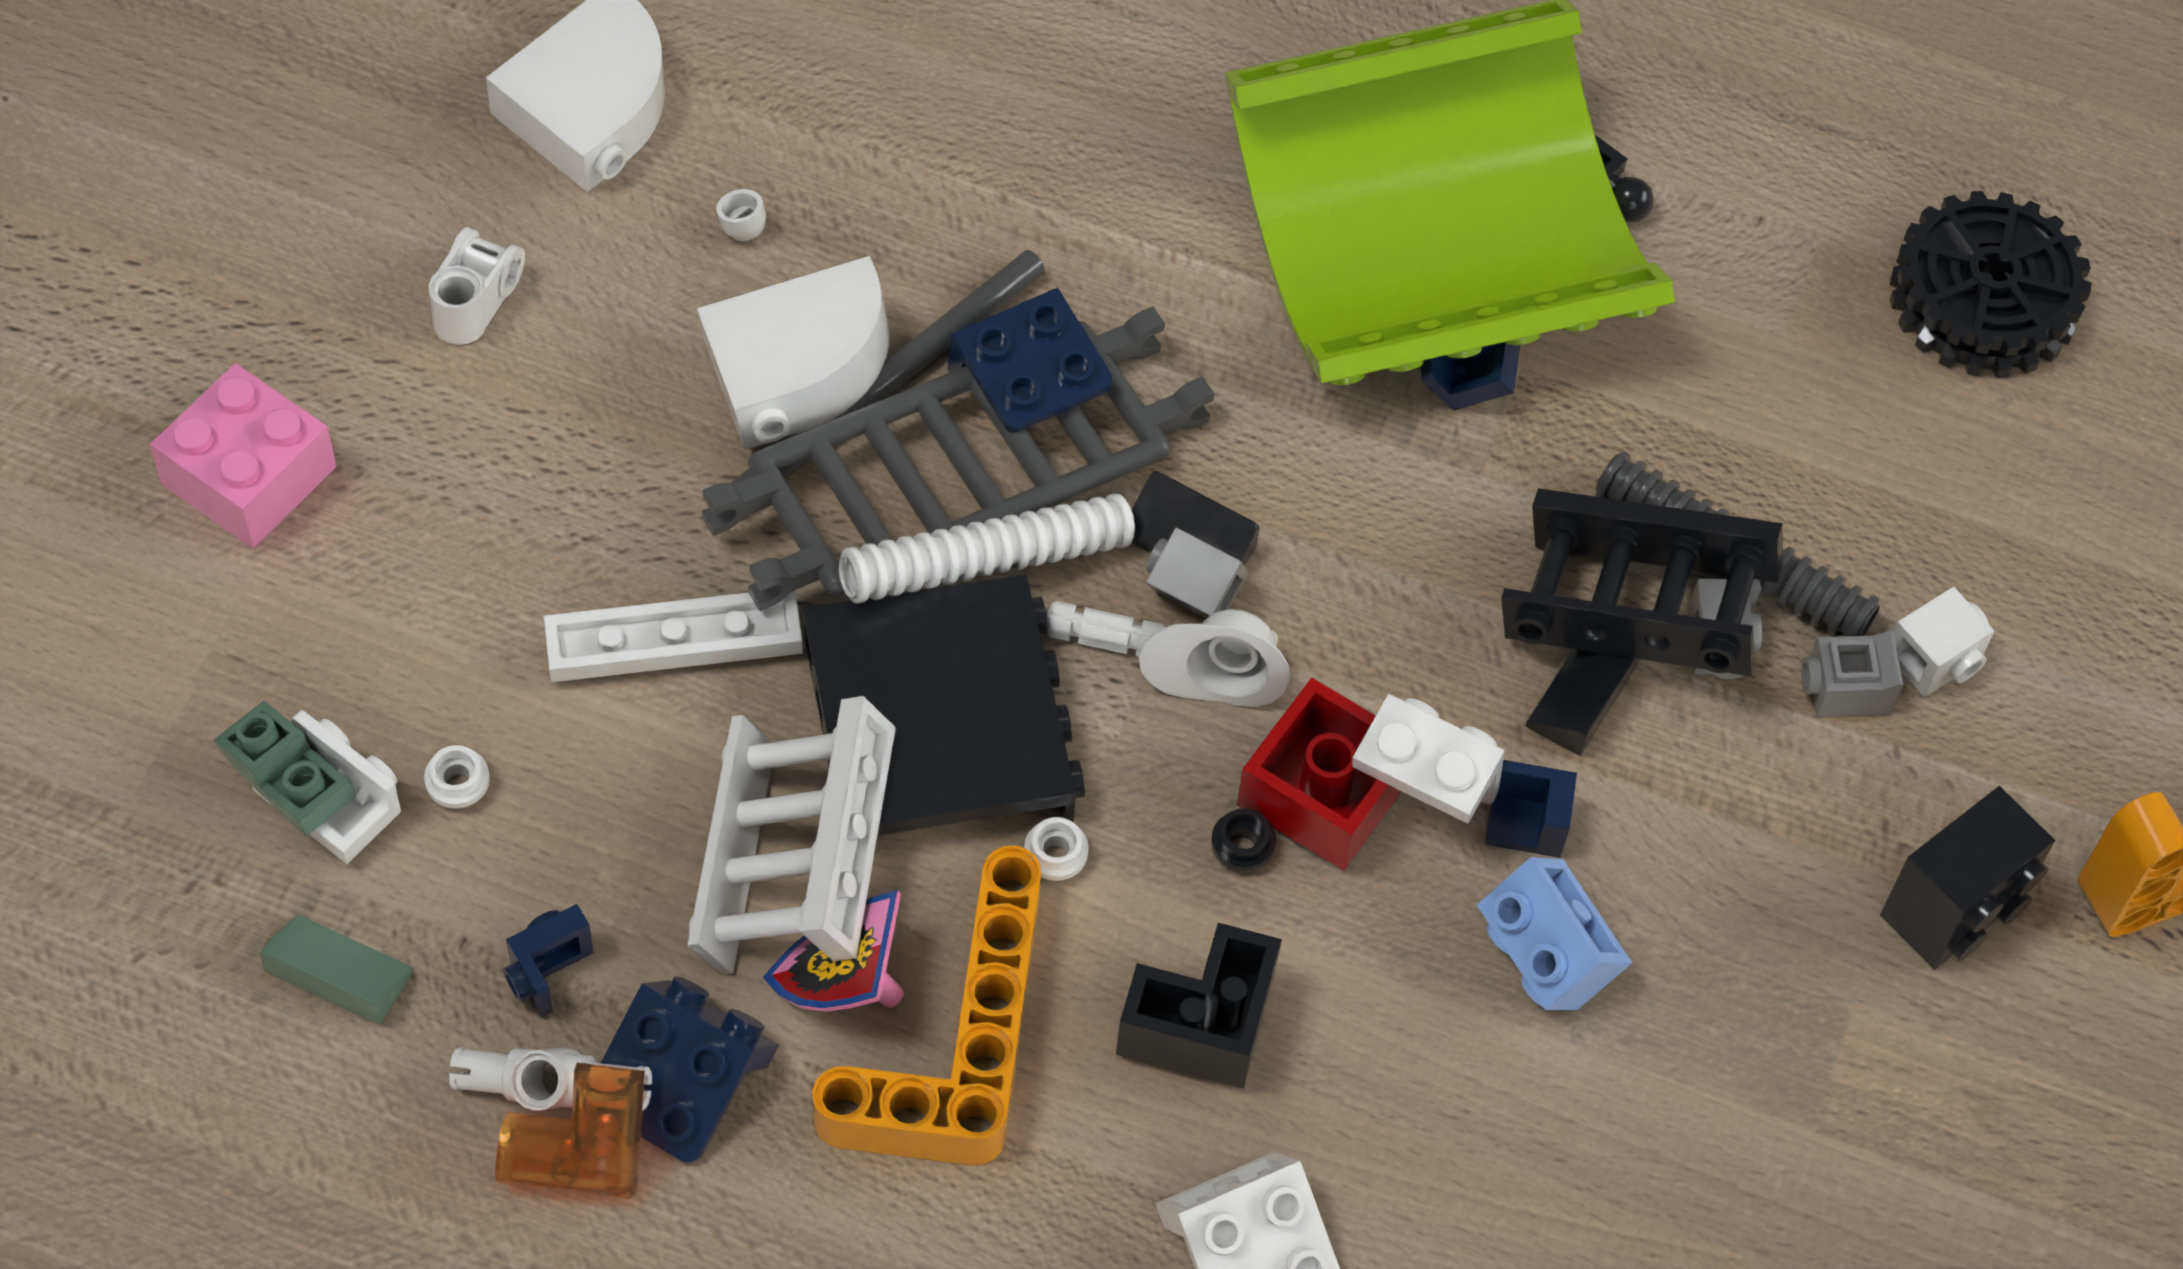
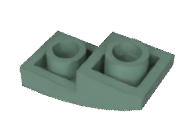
M262 701L214 739L217 748L242 776L305 836H308L356 797L350 780L313 751L303 731L266 701Z

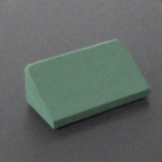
M299 914L271 938L260 952L265 972L381 1025L414 972L413 967Z

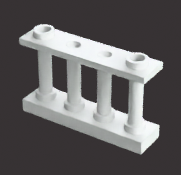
M864 696L841 699L837 726L834 728L833 733L771 742L744 715L732 716L727 744L722 752L723 765L694 914L689 922V940L687 945L722 975L733 974L739 941L802 933L833 961L857 958L896 729ZM830 760L827 782L822 790L766 798L771 768ZM820 817L817 838L812 848L755 855L761 825ZM810 874L806 900H804L802 906L745 913L750 882Z

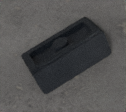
M1159 471L1152 472L1132 508L1135 530L1131 543L1150 553L1160 539L1164 538L1169 541L1175 528L1240 560L1244 566L1257 547L1259 525L1256 522Z
M1573 649L1527 720L1526 727L1581 756L1638 666L1640 659Z

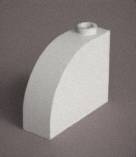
M586 0L486 77L490 114L583 190L589 192L601 181L613 178L622 170L626 161L635 155L649 140L661 117L665 97L661 42L654 21L638 0Z
M870 256L697 308L706 348L744 450L776 442L782 438L810 430L844 413L857 403L874 384L882 371L888 353L889 329L880 281Z

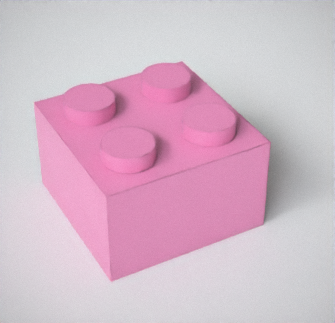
M234 363L150 443L161 485L252 549L337 467L328 426L237 363Z

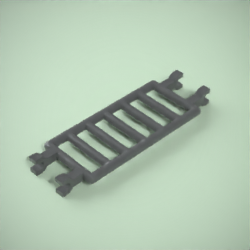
M1153 306L1135 314L1124 325L1097 336L1086 322L1079 321L1112 374L1111 387L1106 393L1140 443L1111 455L1080 408L1075 406L1055 416L1088 465L1058 477L1026 429L1013 433L1003 427L968 367L965 366L755 451L748 459L750 471L754 476L735 484L720 483L703 490V498L709 508L702 511V519L712 535L715 536L734 527L743 517L773 506L801 550L782 559L767 558L750 565L749 572L756 583L748 586V593L759 611L779 603L790 592L818 580L830 595L841 596L845 594V591L840 581L839 564L779 468L810 456L865 543H872L878 546L882 540L893 539L833 447L837 444L865 434L926 528V533L931 535L936 529H946L949 532V529L956 525L967 527L971 522L977 521L984 524L988 519L998 518L1002 520L1003 517L1010 514L1019 517L1025 511L1036 513L1040 508H1049L1166 458L1171 451L1170 442L1165 434L1181 427L1191 429L1209 422L1210 414L1203 405L1212 402L1215 394L1205 379L1199 377L1183 385L1172 396L1148 406L1142 403L1116 363L1133 356L1135 358H1145L1160 352L1161 344L1155 337V334L1164 331L1165 322ZM971 390L1035 487L1004 499L941 402ZM918 412L981 507V510L951 522L887 424Z

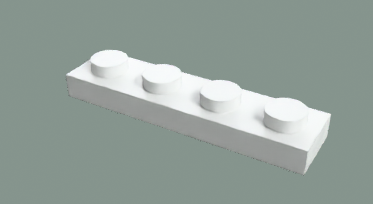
M795 590L790 592L779 603L762 611L758 610L749 593H739L543 616L551 682L803 654Z

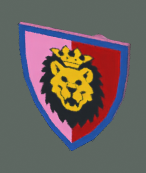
M895 890L866 899L856 959L833 961L808 938L802 936L785 951L763 976V979L782 999L802 1009L829 1012L855 1008L877 1001L885 1008L895 1007L902 1000L904 990L886 972L901 893Z

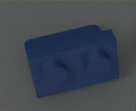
M1058 287L1023 301L980 322L971 324L951 335L947 365L948 372L950 373L967 366L1001 424L1009 432L1016 433L1098 397L1108 392L1111 387L1112 374Z
M674 976L672 981L665 980L641 984L601 1061V1064L629 1067L646 1066L650 1068L652 1084L630 1086L632 1089L651 1091L648 1106L643 1111L629 1107L591 1104L590 1106L680 1161L688 1163L700 1159L745 1073L767 1068L779 1044L762 1035L765 1026L755 1018L735 1009H729L727 1014L706 1002L709 993L705 989L685 978Z

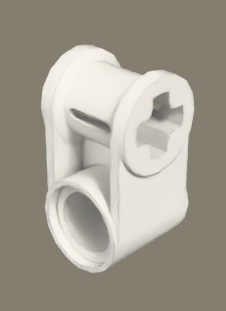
M469 227L462 229L457 235L450 253L438 271L431 277L428 285L433 328L441 340L449 344L464 345L478 340L484 334L486 327L504 299L513 292L519 282L525 263L524 249L513 244L508 248H504L481 239L479 232Z

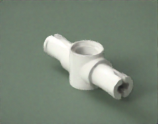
M458 1047L453 1052L450 1060L451 1067L468 1068L471 1071L449 1073V1084L453 1090L504 1094L506 1100L518 1102L524 1108L533 1111L561 1107L586 1110L591 1104L629 1107L643 1111L648 1106L651 1097V1091L630 1088V1086L652 1084L650 1068L646 1066L629 1067L597 1063L594 1057L581 1055L577 1050L568 1047L542 1050L514 1048L509 1054ZM548 1062L554 1066L558 1074V1085L553 1095L546 1090L542 1078L544 1067Z

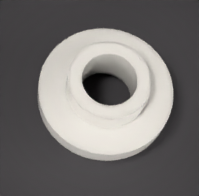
M460 745L448 746L439 750L427 764L424 773L425 787L432 800L441 806L454 809L468 807L479 801L486 793L490 781L488 766L482 756L470 748ZM455 775H463L468 778L466 782L459 785L447 784V781Z
M1052 817L1041 821L1029 831L1024 843V848L1033 853L1039 861L1041 877L1054 881L1069 879L1078 874L1087 862L1088 840L1075 823L1065 818ZM1058 846L1063 848L1067 855L1051 857L1045 851L1050 847Z

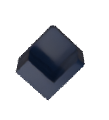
M1503 760L1498 794L1494 802L1490 804L1486 843L1490 846L1561 858L1570 829L1577 773Z

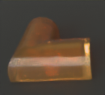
M577 1062L573 1076L571 1120L506 1112L496 1154V1183L631 1199L635 1195L638 1186L645 1071Z

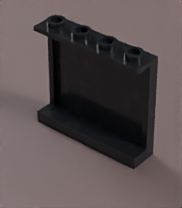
M1027 574L925 589L917 592H905L897 596L886 595L878 600L868 598L864 603L859 604L846 601L803 608L804 642L822 735L833 733L834 728L837 726L841 699L864 696L896 727L878 835L1060 807L1062 818L1074 821L1075 798L1085 796L1083 773L1079 759L1068 760L1065 743L1072 742L1070 715L1066 704L1056 705L1052 688L1060 686L1057 658L1054 650L1044 651L1040 634H1047L1048 631L1045 605L1042 597L1032 598Z

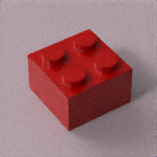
M1311 677L1243 767L1236 805L1240 808L1259 812L1269 821L1273 828L1344 871L1402 791L1352 767L1353 756L1376 715Z

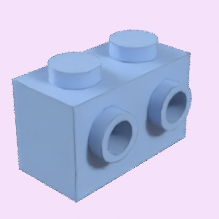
M1530 857L1477 904V907L1488 922L1487 932L1489 937L1500 950L1509 954L1522 974L1521 984L1523 989L1535 1003L1542 1006L1545 1010H1578L1632 964V961L1563 859Z

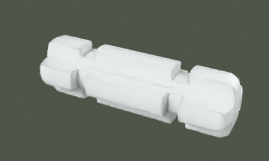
M1060 601L1052 602L1046 615L1048 626L1046 635L1048 637L1069 641L1071 636L1079 637V644L1127 654L1128 648L1137 650L1136 656H1139L1146 639L1157 630L1166 628L1164 624L1143 620L1142 626L1133 624V617L1085 607L1084 613L1077 612V605Z

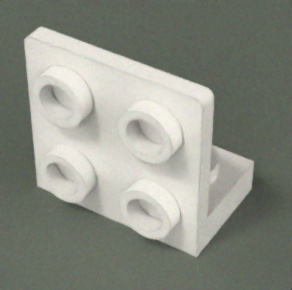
M1276 1151L1155 1203L1164 1228L1184 1237L1195 1269H1340L1301 1161Z

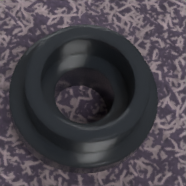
M1247 808L1233 810L1221 817L1215 824L1211 837V846L1216 858L1224 866L1242 872L1253 871L1264 866L1271 859L1276 844L1275 832L1269 821L1259 812ZM1243 837L1252 841L1254 846L1252 848H1240L1235 846L1232 841Z

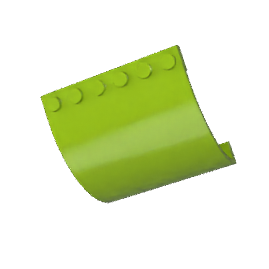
M1567 0L1543 1L1224 72L1244 171L1270 268L1297 342L1321 383L1329 382L1333 385H1349L1362 380L1366 373L1387 368L1394 372L1410 371L1420 367L1423 364V360L1444 355L1450 358H1467L1480 353L1484 346L1501 342L1510 345L1528 344L1538 340L1541 333L1562 328L1571 332L1585 331L1596 327L1599 324V320L1619 315L1626 318L1646 317L1655 313L1659 306L1675 303L1672 279L1655 262L1648 263L1629 231L1608 179L1589 116L1572 38L1573 35L1582 34L1579 11Z

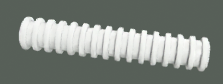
M1114 493L1109 494L1105 499L1094 497L1088 502L1082 500L1075 501L1071 506L1059 504L1054 509L1048 507L1040 508L1036 513L1025 511L1019 517L1010 514L1003 517L1002 520L998 518L988 519L984 524L976 521L971 522L967 527L956 525L950 528L949 532L946 529H936L931 535L922 532L916 534L913 539L910 536H902L896 542L889 539L882 540L878 546L867 543L860 547V550L856 547H848L842 551L839 561L840 581L845 594L853 603L859 604L864 603L869 597L874 600L882 599L887 593L891 596L901 595L904 590L917 592L922 586L929 589L936 588L940 582L945 585L954 584L958 578L962 581H969L975 575L982 578L988 577L993 571L1002 574L1008 572L1011 568L1014 570L1024 569L1028 564L1036 567L1041 566L1045 561L1050 563L1058 562L1063 557L1065 559H1074L1080 554L1086 556L1093 555L1097 550L1107 552L1114 547L1122 549L1128 547L1133 540L1135 530L1134 516L1126 499L1120 494Z

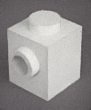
M1953 586L1897 622L1894 628V636L1901 672L1924 698L1953 679L1958 683H1963L1974 676L1985 665L1987 658L1984 656V653L1995 631L1989 625L1984 612L1976 604L1968 602Z

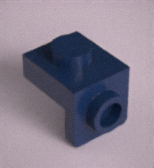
M1501 342L1484 346L1480 353L1467 358H1450L1444 355L1423 360L1421 379L1429 389L1434 391L1453 410L1513 394L1520 345H1510Z
M578 904L561 912L552 910L543 913L531 921L527 929L507 938L506 943L510 965L503 968V973L512 993L520 1004L530 999L540 1018L553 1012L549 987L544 978L593 954L590 925Z

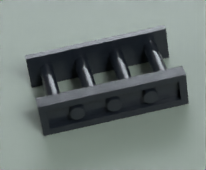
M1538 488L1532 505L1535 547L1545 550L1531 592L1507 588L1503 590L1501 602L1506 639L1519 640L1528 644H1545L1700 668L1715 673L1752 676L1754 669L1753 626L1741 624L1753 579L1778 583L1783 567V523ZM1569 553L1605 558L1592 601L1556 596ZM1630 561L1666 567L1653 610L1617 605ZM1691 571L1728 576L1715 620L1679 615Z

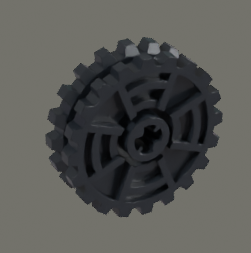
M1971 191L1968 201L1963 202L1955 195L1946 197L1942 202L1941 210L1928 206L1921 212L1920 224L1911 223L1906 230L1904 236L1906 244H1901L1896 260L1899 265L1893 267L1889 285L1896 287L1890 297L1892 309L1903 311L1898 324L1903 332H1915L1918 335L1915 346L1923 353L1932 349L1940 353L1939 363L1948 368L1958 362L1965 365L1966 372L1969 375L1979 376L1982 369H1992L1997 378L2009 377L2013 367H2019L2025 374L2035 371L2040 357L2052 362L2059 356L2062 348L2060 343L2069 345L2077 329L2073 323H2078L2086 307L2082 302L2088 300L2091 292L2092 283L2084 280L2091 269L2089 259L2077 257L2076 255L2082 245L2076 235L2065 236L2061 232L2064 222L2056 215L2047 219L2040 215L2041 205L2032 201L2027 202L2024 206L2015 204L2012 194L2001 192L1997 200L1987 199L1983 191Z

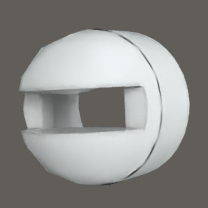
M748 189L734 190L724 195L717 203L716 211L719 223L728 236L733 237L737 241L747 242L757 238L764 230L766 211L762 197L757 192Z

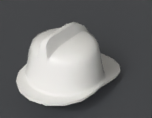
M1222 610L1213 613L1201 624H1174L1157 630L1144 641L1138 656L1140 671L1152 686L1165 694L1185 699L1224 702L1245 707H1259L1271 704L1284 695L1290 682L1289 664L1277 648V633L1273 632L1258 616L1244 610Z

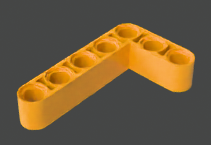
M2162 792L2143 795L2118 810L2111 818L2078 876L2077 882L2110 937L2127 935L2183 914V825Z
M1017 845L1000 847L995 849L986 858L983 865L951 1079L852 1066H835L824 1071L816 1079L812 1089L813 1121L818 1137L827 1145L841 1149L964 1165H984L993 1161L1001 1153L1006 1139L1040 897L1041 867L1036 856L1028 849ZM1013 880L1020 882L1025 887L1018 891L1009 892L997 885L1003 881ZM996 938H1006L1012 940L1017 946L1009 950H998L991 947L988 943ZM987 997H999L1009 1004L1000 1010H990L984 1008L979 1002ZM988 1056L996 1059L1000 1065L995 1069L982 1071L974 1068L970 1062L977 1057ZM837 1100H849L859 1106L854 1112L846 1115H838L827 1109L832 1102ZM913 1108L921 1111L925 1117L916 1123L906 1124L898 1121L893 1115L902 1109ZM970 1117H980L986 1119L992 1126L983 1132H971L963 1128L960 1123Z

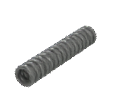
M1625 451L1611 459L1596 485V497L1729 516V511L1724 508L1718 511L1713 510L1712 501L1707 498L1701 502L1696 500L1695 491L1691 489L1685 492L1680 491V484L1674 479L1668 483L1663 481L1662 472L1655 470L1649 473L1646 471V463L1638 461L1635 464L1630 462V454ZM1790 546L1783 550V567L1778 583L1760 581L1762 587L1761 594L1765 597H1769L1771 594L1778 597L1777 603L1782 607L1788 604L1795 606L1794 614L1800 617L1807 613L1812 616L1811 623L1815 626H1819L1821 623L1829 626L1828 633L1832 636H1836L1838 633L1845 636H1864L1879 611L1880 605L1878 604L1880 598L1875 595L1869 598L1862 596L1863 589L1855 585L1850 589L1845 586L1846 579L1839 575L1833 579L1828 576L1829 569L1825 566H1821L1817 570L1811 566V558L1805 556L1800 560L1795 557V549Z

